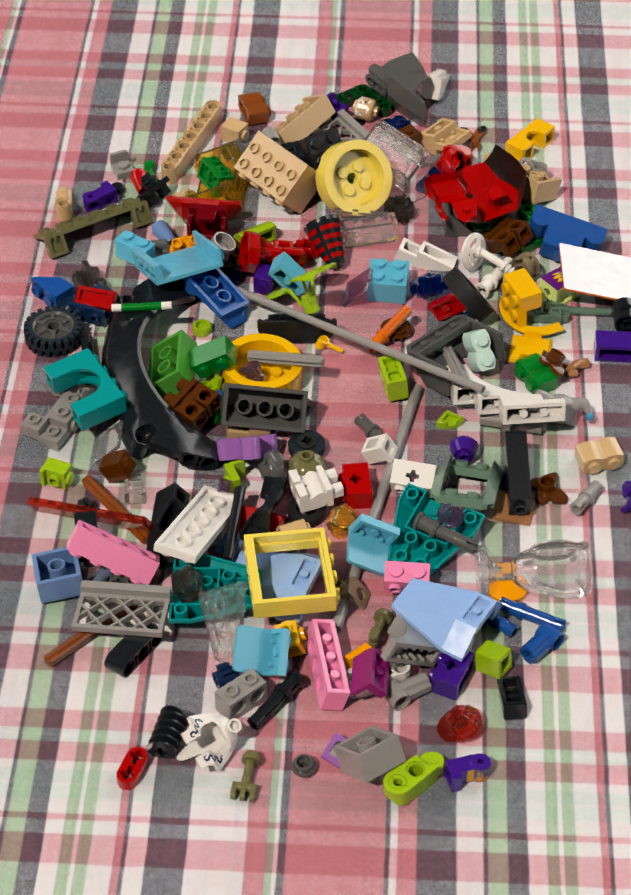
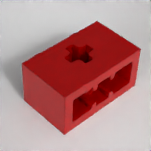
M368 462L342 464V473H338V482H341L344 488V496H341V501H345L346 509L371 508L373 491Z

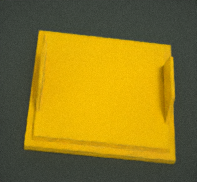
M526 330L523 336L513 334L507 362L515 363L516 360L534 353L541 355L543 350L550 352L552 340L542 339L541 333Z

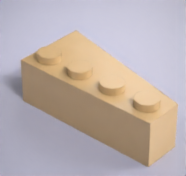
M326 94L304 97L302 99L303 104L296 105L294 108L295 112L285 117L287 121L280 122L275 127L281 139V144L300 141L311 133L318 131L321 124L331 119V116L336 111Z
M491 153L484 155L483 162H485V160L489 157ZM521 164L526 170V185L523 199L527 203L536 205L537 203L557 199L562 182L561 178H549L548 173L532 171V166Z

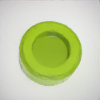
M205 319L196 320L192 324V333L201 338L209 336L212 333L211 322Z

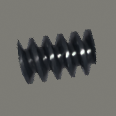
M166 705L160 710V715L157 718L149 744L146 747V751L152 756L158 758H174L176 756L177 749L180 746L179 742L182 740L181 733L185 731V727L188 724L187 718L179 708L173 705Z

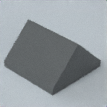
M450 202L442 203V207L447 215V220H443L445 237H468L471 233H474L470 222L464 223L457 218Z

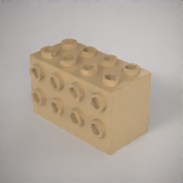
M260 131L256 133L234 166L239 171L238 175L250 182L252 186L261 190L263 194L291 213L296 211L301 214L317 191L316 170Z

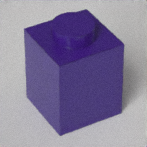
M259 264L253 277L254 293L268 295L275 291L278 283L268 275L271 265Z

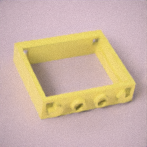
M324 527L244 535V554L254 619L336 611L337 601H340L339 587L335 588L337 573L336 570H332L334 557L333 553L328 551L331 550L330 538H326ZM318 548L326 590L325 594L262 599L256 559L257 553Z

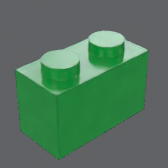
M226 335L190 349L191 369L201 379L236 365V346Z

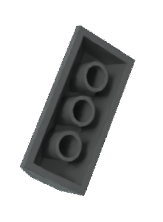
M223 383L220 403L221 425L304 433L308 391Z

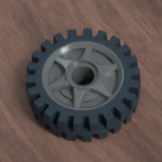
M47 306L44 311L40 308L37 310V313L32 312L31 316H28L24 322L26 345L29 350L32 349L34 354L38 352V356H43L44 354L47 358H50L51 355L57 358L59 357L58 354L66 356L67 352L71 354L74 352V349L77 350L79 345H81L80 340L83 336L81 317L70 308L66 310L63 306L60 309L57 306H53V309H50Z

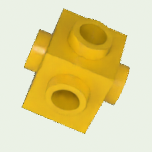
M296 619L286 620L274 625V629H291V646L288 651V658L306 654L304 640H307V633L304 626L300 627Z

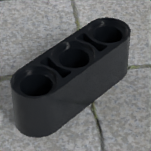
M152 624L146 626L148 629H158V627ZM125 635L108 653L104 666L126 678L158 646L162 638Z

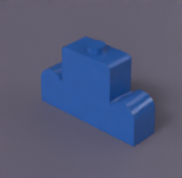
M538 204L535 206L529 223L534 237H544L539 254L559 262L560 243L600 251L608 230L599 225Z

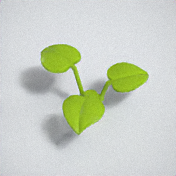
M337 263L319 266L290 280V283L302 281L306 293L300 296L302 300L294 294L290 287L275 290L265 296V298L273 299L284 294H290L297 301L298 306L302 305L305 314L315 313L320 310L316 300L315 277L329 268L337 269ZM306 281H311L312 293L309 292Z

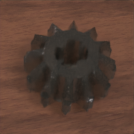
M395 195V197H389L385 201L383 214L388 219V222L393 221L394 224H403V222H409L413 218L415 205L410 200V197L405 198L404 195Z

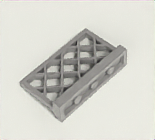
M344 109L337 112V118L322 125L318 131L309 135L331 129L338 124L340 129L337 130L340 137L342 134L350 135V138H341L342 142L365 140L375 144L384 153L383 144Z
M82 580L80 585L81 594L71 625L72 631L162 638L170 603H173L171 586ZM85 602L97 603L90 608L84 605ZM107 604H119L111 610L106 607ZM131 605L141 606L133 612L128 608ZM153 607L163 608L157 613L151 610ZM102 608L105 613L96 618L92 613ZM122 610L128 614L121 619L115 616V614ZM144 612L150 615V617L143 621H140L137 617ZM86 616L92 620L87 624L79 623ZM108 618H111L114 621V623H112L109 626L101 624V622L105 621ZM132 619L137 623L133 627H125L123 625ZM154 621L159 625L158 629H148L146 627Z

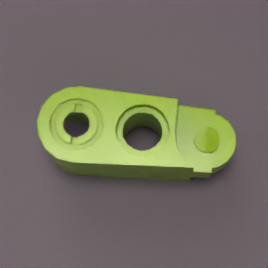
M425 752L419 757L414 755L384 776L383 793L388 799L400 806L415 800L438 781V776L443 773L444 757L438 752Z

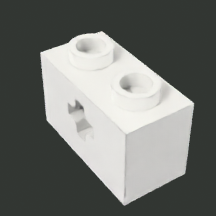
M394 458L390 487L394 492L402 494L406 485L410 483L427 490L430 496L437 472V465ZM413 477L417 478L414 479V482H410V480H412Z

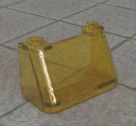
M235 141L197 154L194 163V169L198 172L202 157L216 156L234 175V179L219 182V186L207 189L200 181L197 193L193 190L188 191L186 197L241 201L243 209L249 182L238 175L239 171L234 168L242 155Z

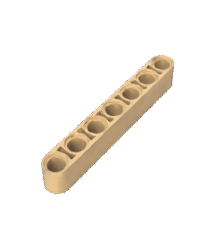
M210 100L204 104L161 163L162 178L168 176L170 179L166 184H174L179 180L220 123L221 104L219 101Z

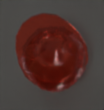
M456 705L440 718L437 724V732L440 738L446 742L463 743L470 739H479L483 732V717L478 709L471 705Z

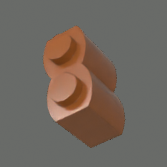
M260 92L238 95V107L248 126L269 122L271 109L266 105L265 97L261 96Z

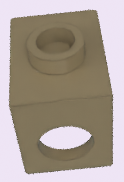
M355 576L337 581L335 588L339 587L340 599L349 596L362 610L366 608L370 592ZM357 589H360L363 594L362 600L357 596Z

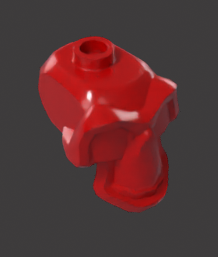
M446 145L443 147L440 159L435 164L441 174L451 173L452 157L453 166L457 171L472 165L473 154L466 146Z

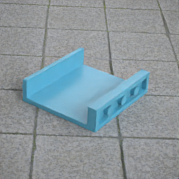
M196 230L192 231L195 246L154 258L150 257L139 247L131 248L135 267L157 286L223 267L224 253L221 248Z

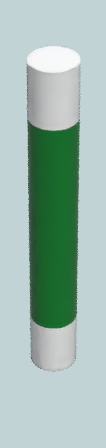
M172 301L111 305L112 312L172 309Z

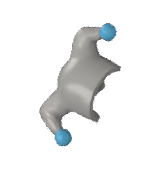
M542 389L535 392V394L542 395L543 400L565 399V421L551 423L574 426L576 412L579 410L585 412L586 420L591 421L594 419V414L591 413L590 404L586 398H571L565 394L552 395Z

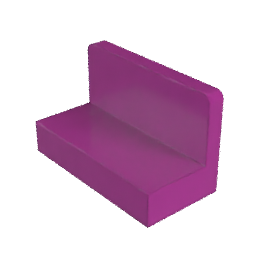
M374 646L353 658L350 694L353 696L365 690H369L379 698L387 695L389 662L383 660L380 656L382 652Z

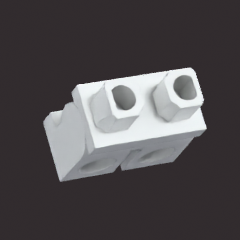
M317 465V472L309 471L304 476H300L297 469L288 471L289 487L301 513L326 505L332 506L334 505V498L344 496L343 485L341 482H338L337 473L334 468L324 470L322 465Z

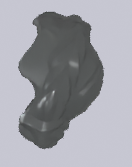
M268 450L263 454L259 463V472L263 480L264 476L288 477L284 469V456L279 451Z

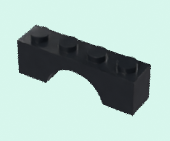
M176 482L156 492L146 550L160 556L159 569L174 562V557L164 556L159 552L153 551L154 543L189 503L190 494Z

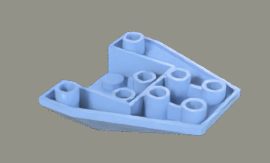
M240 551L235 560L236 563L246 565L244 551ZM282 552L256 554L257 566L259 569H263L262 599L308 595L317 577L323 578L320 556L310 553ZM304 614L276 616L273 618L282 622L296 619L298 624H300Z
M412 578L392 603L391 609L442 653L462 662L472 649L476 633L487 618L494 619L502 608L503 603L477 591Z

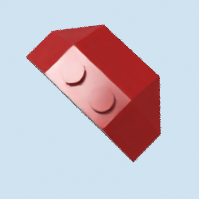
M166 195L168 204L185 224H187L190 203L227 206L228 221L242 210L241 201Z

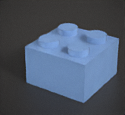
M67 547L31 554L41 604L81 594L80 585L83 577L79 558L71 555Z

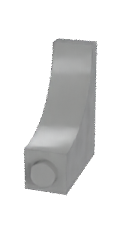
M397 614L387 631L391 638L380 656L385 662L434 667L442 652Z

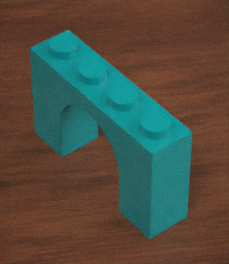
M88 348L43 367L46 381L55 394L83 383L94 384L99 387L93 394L70 404L73 419L82 431L127 411L126 402L128 398L125 392L119 390L116 380L110 378L107 368L100 365L98 356L92 354Z

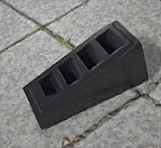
M520 676L497 679L504 720L527 718V702Z

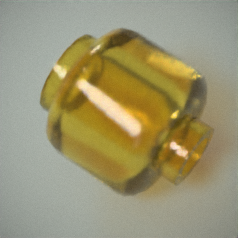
M339 505L331 510L326 527L333 537L339 539L348 537L349 526L358 518L353 508L347 505Z

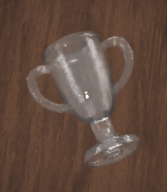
M543 541L519 553L512 562H493L488 557L485 546H476L475 577L477 592L488 596L492 583L512 580L517 587L533 594L549 595L563 599L590 596L593 583L590 545L587 541Z

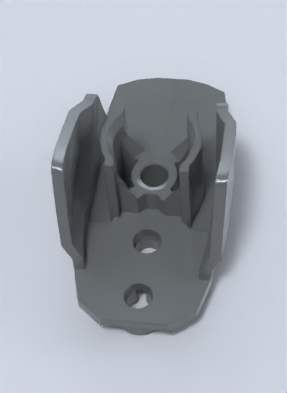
M408 53L388 61L383 66L372 64L368 67L369 73L365 75L368 85L392 104V108L416 124L424 126L427 123L426 100L423 99L424 96L420 95L417 90L424 84L427 74L415 54Z

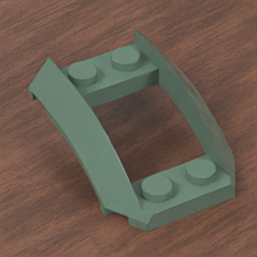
M452 454L440 464L434 477L429 498H434V501L441 504L485 510L487 507L494 508L498 489L503 479V472L496 461H494L492 467H489V464L486 463L472 465L462 459H456L455 462L452 461ZM448 473L488 480L484 497H481L476 492L458 493V490L453 488H446L444 491L443 486Z

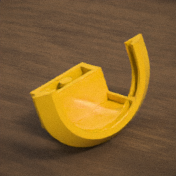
M525 268L503 274L499 310L502 318L510 327L521 333H525L526 330L540 332L541 336L564 331L559 322L538 327L526 325L527 311L539 308L542 305V291Z

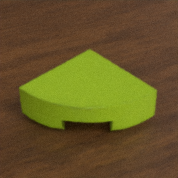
M446 410L436 421V427L454 429L463 425L465 418Z

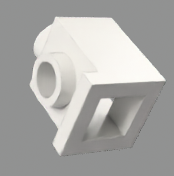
M386 433L367 438L361 454L369 464L384 461L392 463L398 447Z

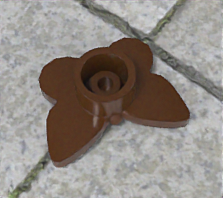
M552 348L550 352L543 350L539 357L540 363L549 366V369L557 377H562L564 368L568 366L563 362L566 356L555 348Z
M556 472L530 480L531 488L538 491L536 493V502L541 506L546 505L549 501L558 505L568 503V497L565 492L557 488L558 474Z

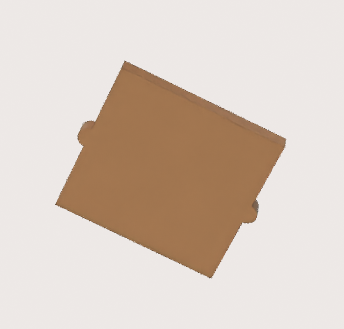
M498 492L492 520L530 526L532 515L535 514L534 505L536 498H532L530 515H509L506 493Z

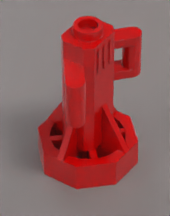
M245 231L240 242L239 265L243 272L255 273L260 263L268 265L272 263L273 258L283 252H286L301 266L308 262L309 255L303 248L294 247L293 241L274 239L272 245L257 232Z

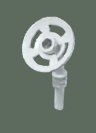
M471 233L465 239L461 258L467 270H477L482 265L484 259H487L500 267V271H504V274L516 271L515 267H512L511 264L508 265V261L504 262L486 250L485 239L480 233ZM476 239V243L470 248L472 241Z

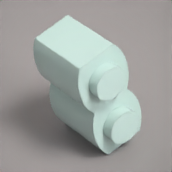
M477 329L463 333L462 341L464 348L468 352L467 360L470 369L473 372H483L495 368L496 360L494 353L490 349L491 341L486 329Z

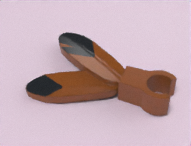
M480 126L474 133L471 132L472 137L468 139L471 151L472 148H478L477 151H480L479 140L485 135L487 131L486 126Z

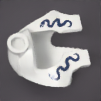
M209 713L188 716L187 720L190 725L186 731L181 733L187 746L178 753L177 760L184 761L199 755L195 758V761L200 769L206 766H214L216 771H220L228 761L237 743V732L242 728L240 720L236 718L229 719L221 714Z

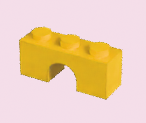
M537 118L514 137L507 140L505 151L518 161L523 157L531 159L534 146L544 149L554 141L555 126Z

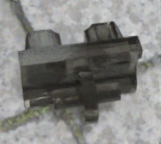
M85 260L81 262V271H75L71 279L75 286L92 287L98 283L106 285V280L99 278V268L97 266H90L88 261Z

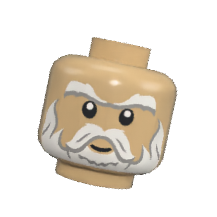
M367 97L356 99L352 108V113L355 114L357 119L367 122L372 121L374 117L377 118L380 111L376 100Z

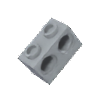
M252 668L215 691V709L229 719H238L267 700V682Z

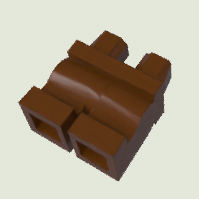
M508 217L502 222L498 221L490 232H485L482 235L490 252H503L505 257H511L521 249L520 246H524L534 238L528 221L511 220Z
M181 378L176 385L179 393L175 395L168 392L164 397V401L185 422L199 431L208 421L207 416L211 418L220 408V395L209 387L198 383L194 378L190 381Z

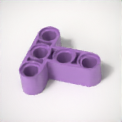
M277 434L216 440L218 461L260 459L268 450L278 451Z

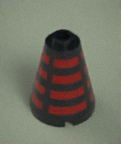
M330 214L331 218L329 219L326 216H322L310 221L305 225L306 228L303 227L304 232L325 265L336 262L337 269L343 267L345 254L339 215Z

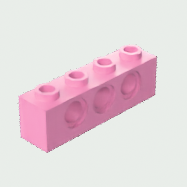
M312 619L306 632L307 640L305 641L320 710H343L350 695V688L335 622L330 619Z

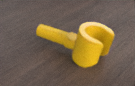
M326 335L320 336L315 343V347L318 350L328 347L341 354L344 350L332 344Z

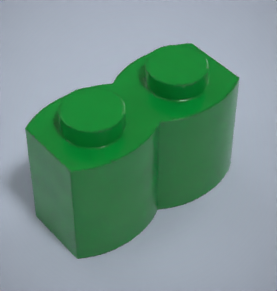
M538 353L516 360L514 368L516 378L524 382L527 390L532 394H535L539 389L547 392L557 388L558 377L549 369V366L540 363V355Z

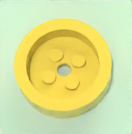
M365 140L340 142L328 148L320 158L319 167L316 169V187L320 198L332 211L334 210L344 216L365 215L380 208L388 198L392 187V170L386 155L375 144ZM350 173L355 176L352 184L347 179Z

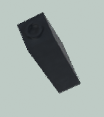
M505 431L502 465L509 515H530L532 494L526 431Z

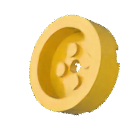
M262 333L245 335L232 341L236 346V365L221 371L222 384L231 383L292 390L300 389L303 366L249 362L247 358L249 350L301 354L291 342L276 335Z

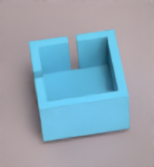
M371 258L367 281V301L405 304L409 278V261L392 260V262H388L387 259Z

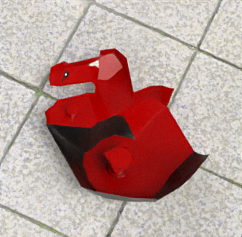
M495 144L493 151L485 162L457 171L453 166L452 157L451 173L431 174L424 180L425 193L434 201L435 210L441 220H447V215L441 203L450 202L457 218L464 223L475 222L476 225L479 223H495L515 215L518 211L526 185V170L516 158Z

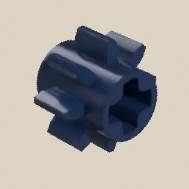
M229 662L216 665L217 671L212 673L213 681L218 689L240 676L239 672H235L232 669V665L230 666Z

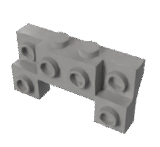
M78 384L57 394L52 390V395L60 398L46 416L30 412L20 424L21 434L42 442L49 449L59 452L72 433L77 431L79 427L73 419L70 404L80 400L82 393L92 388Z

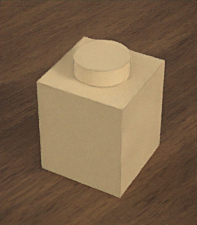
M229 117L221 125L222 141L228 143L240 139L244 143L248 140V123Z

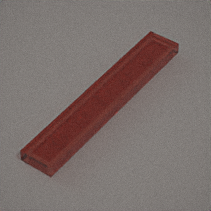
M29 497L27 505L37 512L74 518V513L96 511L97 522L149 532H152L153 528L152 522L144 516L36 497Z

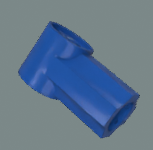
M545 621L537 628L535 635L520 648V654L529 664L536 663L548 651H556L563 643L565 634Z

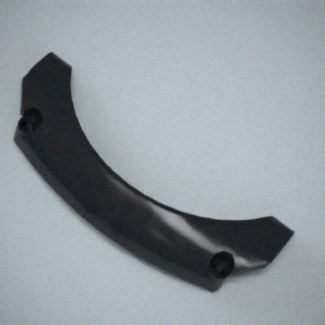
M148 278L133 289L132 296L122 295L118 304L172 301V307L180 304L192 303L195 301V296L186 292L183 279L157 286ZM165 310L114 312L105 334L102 366L107 368L110 378L116 380L119 390H123L128 398L126 402L127 411L112 418L127 452L132 458L143 459L148 449H153L170 457L179 458L180 464L184 467L204 471L214 470L218 466L217 450L214 442L185 422L170 408L153 386L143 364L141 354L143 331L152 319Z

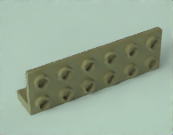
M130 197L122 200V204L116 205V203L105 206V210L100 211V209L90 211L88 216L83 217V215L73 217L71 222L66 223V221L56 223L54 228L49 229V227L39 229V233L34 234V238L44 240L49 258H55L69 253L63 234L127 211L130 213L134 228L152 223L153 219L146 200Z

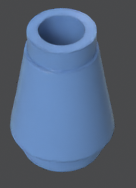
M159 220L153 224L151 228L153 235L159 240H167L171 245L175 236L168 223Z

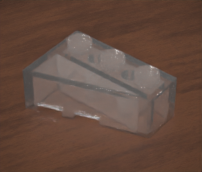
M335 208V214L339 215L341 220L344 249L398 242L399 224L394 212L370 211V213H358L356 209H353L352 212H343L341 208Z
M239 581L198 593L214 660L220 663L233 659L236 627L244 625L247 582Z

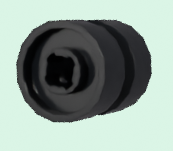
M622 297L615 300L611 306L616 331L631 332V298Z

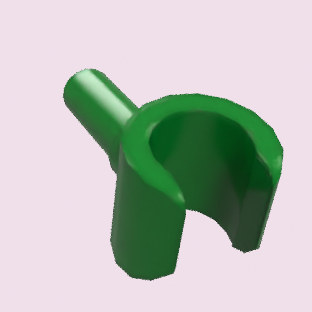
M152 160L144 162L145 167L143 169L151 176L155 175L153 171L156 169L155 163Z
M220 408L211 418L207 416L208 421H213L212 424L214 425L221 424Z

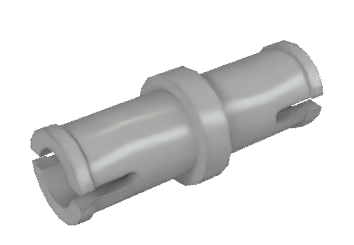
M592 481L586 489L578 494V498L570 504L571 512L575 515H580L587 506H591L596 496L603 491V485L599 481Z

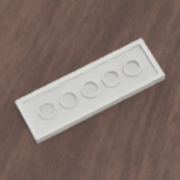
M204 485L154 543L153 551L159 552L164 556L181 559L186 563L195 564L229 523L234 494Z

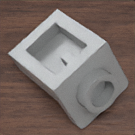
M127 150L110 153V166L117 180L130 177L134 168L128 160Z

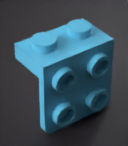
M361 513L349 526L347 562L384 576L389 546L400 536V528Z
M238 625L235 632L232 669L235 672L245 673L252 668L261 676H286L289 668L288 651L291 646V629L279 628L271 630Z

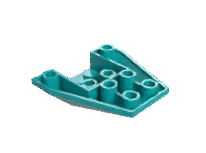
M408 483L398 499L393 526L400 528V536L389 546L388 561L430 563L431 576L461 548L438 537L431 538L429 534L421 530H414L413 523L418 513L422 511L425 513V516L431 519H439L444 526L471 539L477 534L486 515L466 507L462 513L429 499L427 490Z
M203 554L195 564L186 563L174 557L173 603H170L169 623L192 624L253 609L246 565ZM258 568L259 579H260V586H261V592H262L263 569H259V568Z

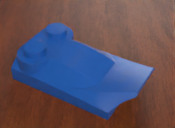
M219 268L183 278L186 292L192 296H198L230 329L247 321V310L250 301Z

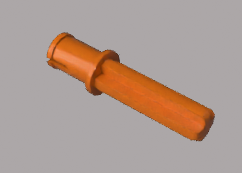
M404 305L381 330L376 331V335L371 340L382 345L388 342L389 337L412 314V309ZM370 348L368 349L371 353H376L375 350Z

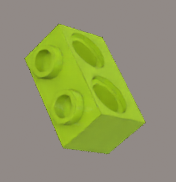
M388 355L378 357L379 373L389 402L409 398L407 378L400 360Z

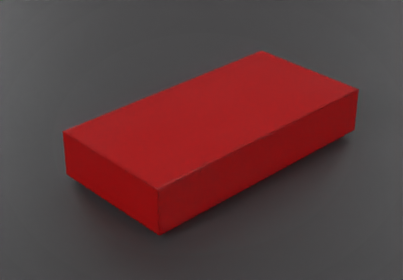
M79 285L74 302L112 312L111 305L115 304L118 294L114 291Z

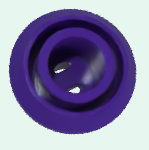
M463 435L452 440L449 447L455 459L469 462L475 457L478 443L472 437Z

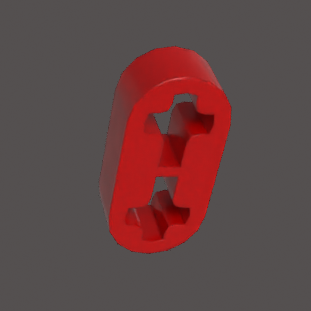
M133 747L125 755L116 773L117 784L121 789H134L141 780L149 763L148 753L144 748ZM138 757L142 758L138 759L137 762L134 764L133 759L136 760Z

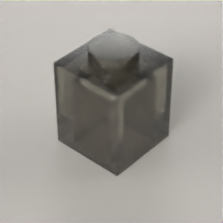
M190 564L171 574L172 595L182 603H192L204 596L203 575Z

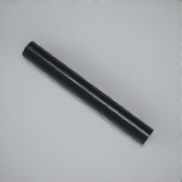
M243 486L235 487L222 559L232 562L246 491Z

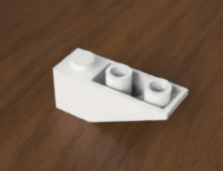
M436 69V71L428 74L423 84L422 95L424 98L440 100L451 74H447L446 70Z

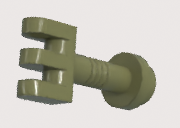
M381 608L375 612L374 620L376 624L375 627L371 628L368 637V645L374 646L377 649L380 645V636L384 626L389 625L392 620L391 612L386 608Z
M247 750L242 755L241 761L245 764L241 782L233 781L230 799L235 800L237 791H239L240 801H245L246 794L250 793L249 802H255L257 785L251 784L254 767L259 766L261 761L260 754L257 751Z

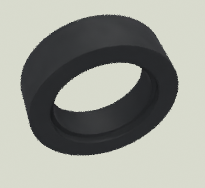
M456 266L442 278L452 293L479 322H482L494 312L487 300Z

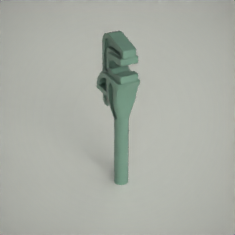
M544 300V311H541V307L530 310L527 317L534 322H551L552 324L559 322L561 325V323L569 322L570 315L611 316L612 311L611 308L571 307L552 300Z

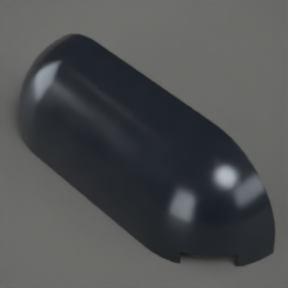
M286 314L268 315V319H259L257 321L259 333L276 335L288 340L292 344L316 343L322 335H326L329 339L334 335L331 332ZM308 314L337 326L335 318H325V314Z

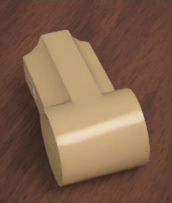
M60 187L56 191L55 208L59 221H70L73 218L72 190H69L67 187Z

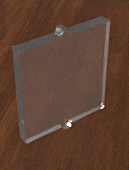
M117 421L97 437L95 464L99 465L105 454L115 452L120 448L123 421Z

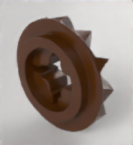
M391 318L383 321L380 329H382ZM406 320L389 339H392L393 342L395 340L402 342L403 338L408 339L409 335L412 334L410 322Z

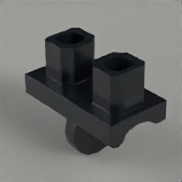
M144 174L141 177V188L147 189L136 198L146 200L149 207L157 204L160 200L155 192L158 193L160 198L165 197L171 192L166 184L170 180L168 176L155 182V175Z

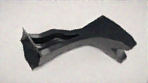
M264 476L260 498L265 499V502L245 522L239 533L241 540H244V535L270 532L271 514L280 503L282 497L285 496L287 477Z

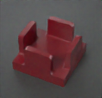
M190 203L187 236L193 235L192 231L195 230L209 240L217 232L228 234L227 206Z

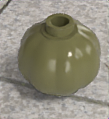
M311 450L296 452L288 460L286 471L288 473L289 470L297 469L298 474L304 476L309 471L317 472V465H322L324 470H326V466L321 455Z

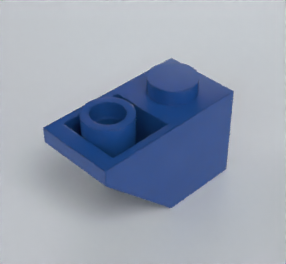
M62 277L31 278V291L33 295L44 301L47 306L52 308L57 306L60 309L61 306L66 307L71 301H75L74 286Z

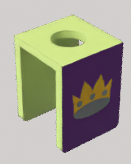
M561 266L540 277L539 288L542 291L543 301L552 300L567 304L580 295L579 293L563 289Z

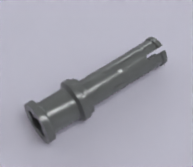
M422 511L418 513L414 520L413 529L416 531L421 530L429 534L431 538L438 537L471 554H474V548L477 549L479 542L477 540L475 541L444 526L439 519L434 520L425 516V513Z

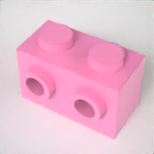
M385 561L384 592L400 593L412 578L429 581L430 563Z

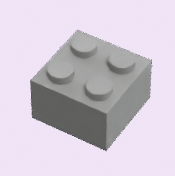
M373 725L333 746L342 773L366 783L376 781L380 775L390 772L406 761L399 736Z

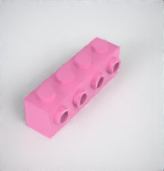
M78 520L67 541V550H69L71 555L77 558L84 557L89 559L90 563L97 567H107L117 576H127L135 584L149 585L160 565L159 555L82 520Z

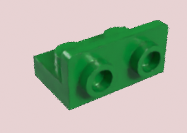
M202 157L197 177L213 196H220L225 180H233L234 175L218 157Z

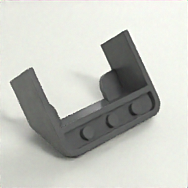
M455 315L408 344L407 355L448 371L443 348L445 346L447 348L452 346L459 360L464 356L467 357L468 352L464 348L462 341L463 333L477 329H486L490 336V349L494 353L495 358L504 361L503 333L467 315ZM415 367L426 386L447 397L451 395L449 380Z

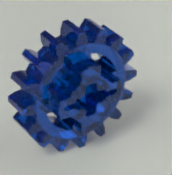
M432 272L418 276V279H413L414 281L409 283L412 294L417 293L420 296L429 297L443 293V290H448V286L442 279L444 275Z

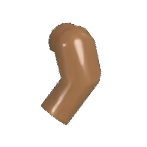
M584 358L572 361L566 367L568 377H577L579 375L578 370L589 368V359Z

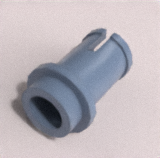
M102 566L87 580L106 582L114 574L109 568Z

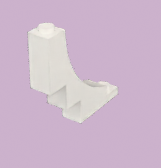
M467 364L461 365L468 379L486 386L483 394L466 387L459 388L457 383L449 381L453 405L474 404L478 415L499 414L503 425L565 421L566 401L564 398L543 400L540 394L521 393L494 386L474 375Z

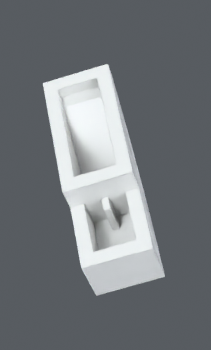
M403 238L394 257L395 260L409 261L410 266L432 271H451L458 258L426 241L419 245L407 238Z

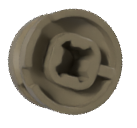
M530 252L521 253L510 263L512 267H515V270L525 268L532 278L537 276L541 270L538 259Z

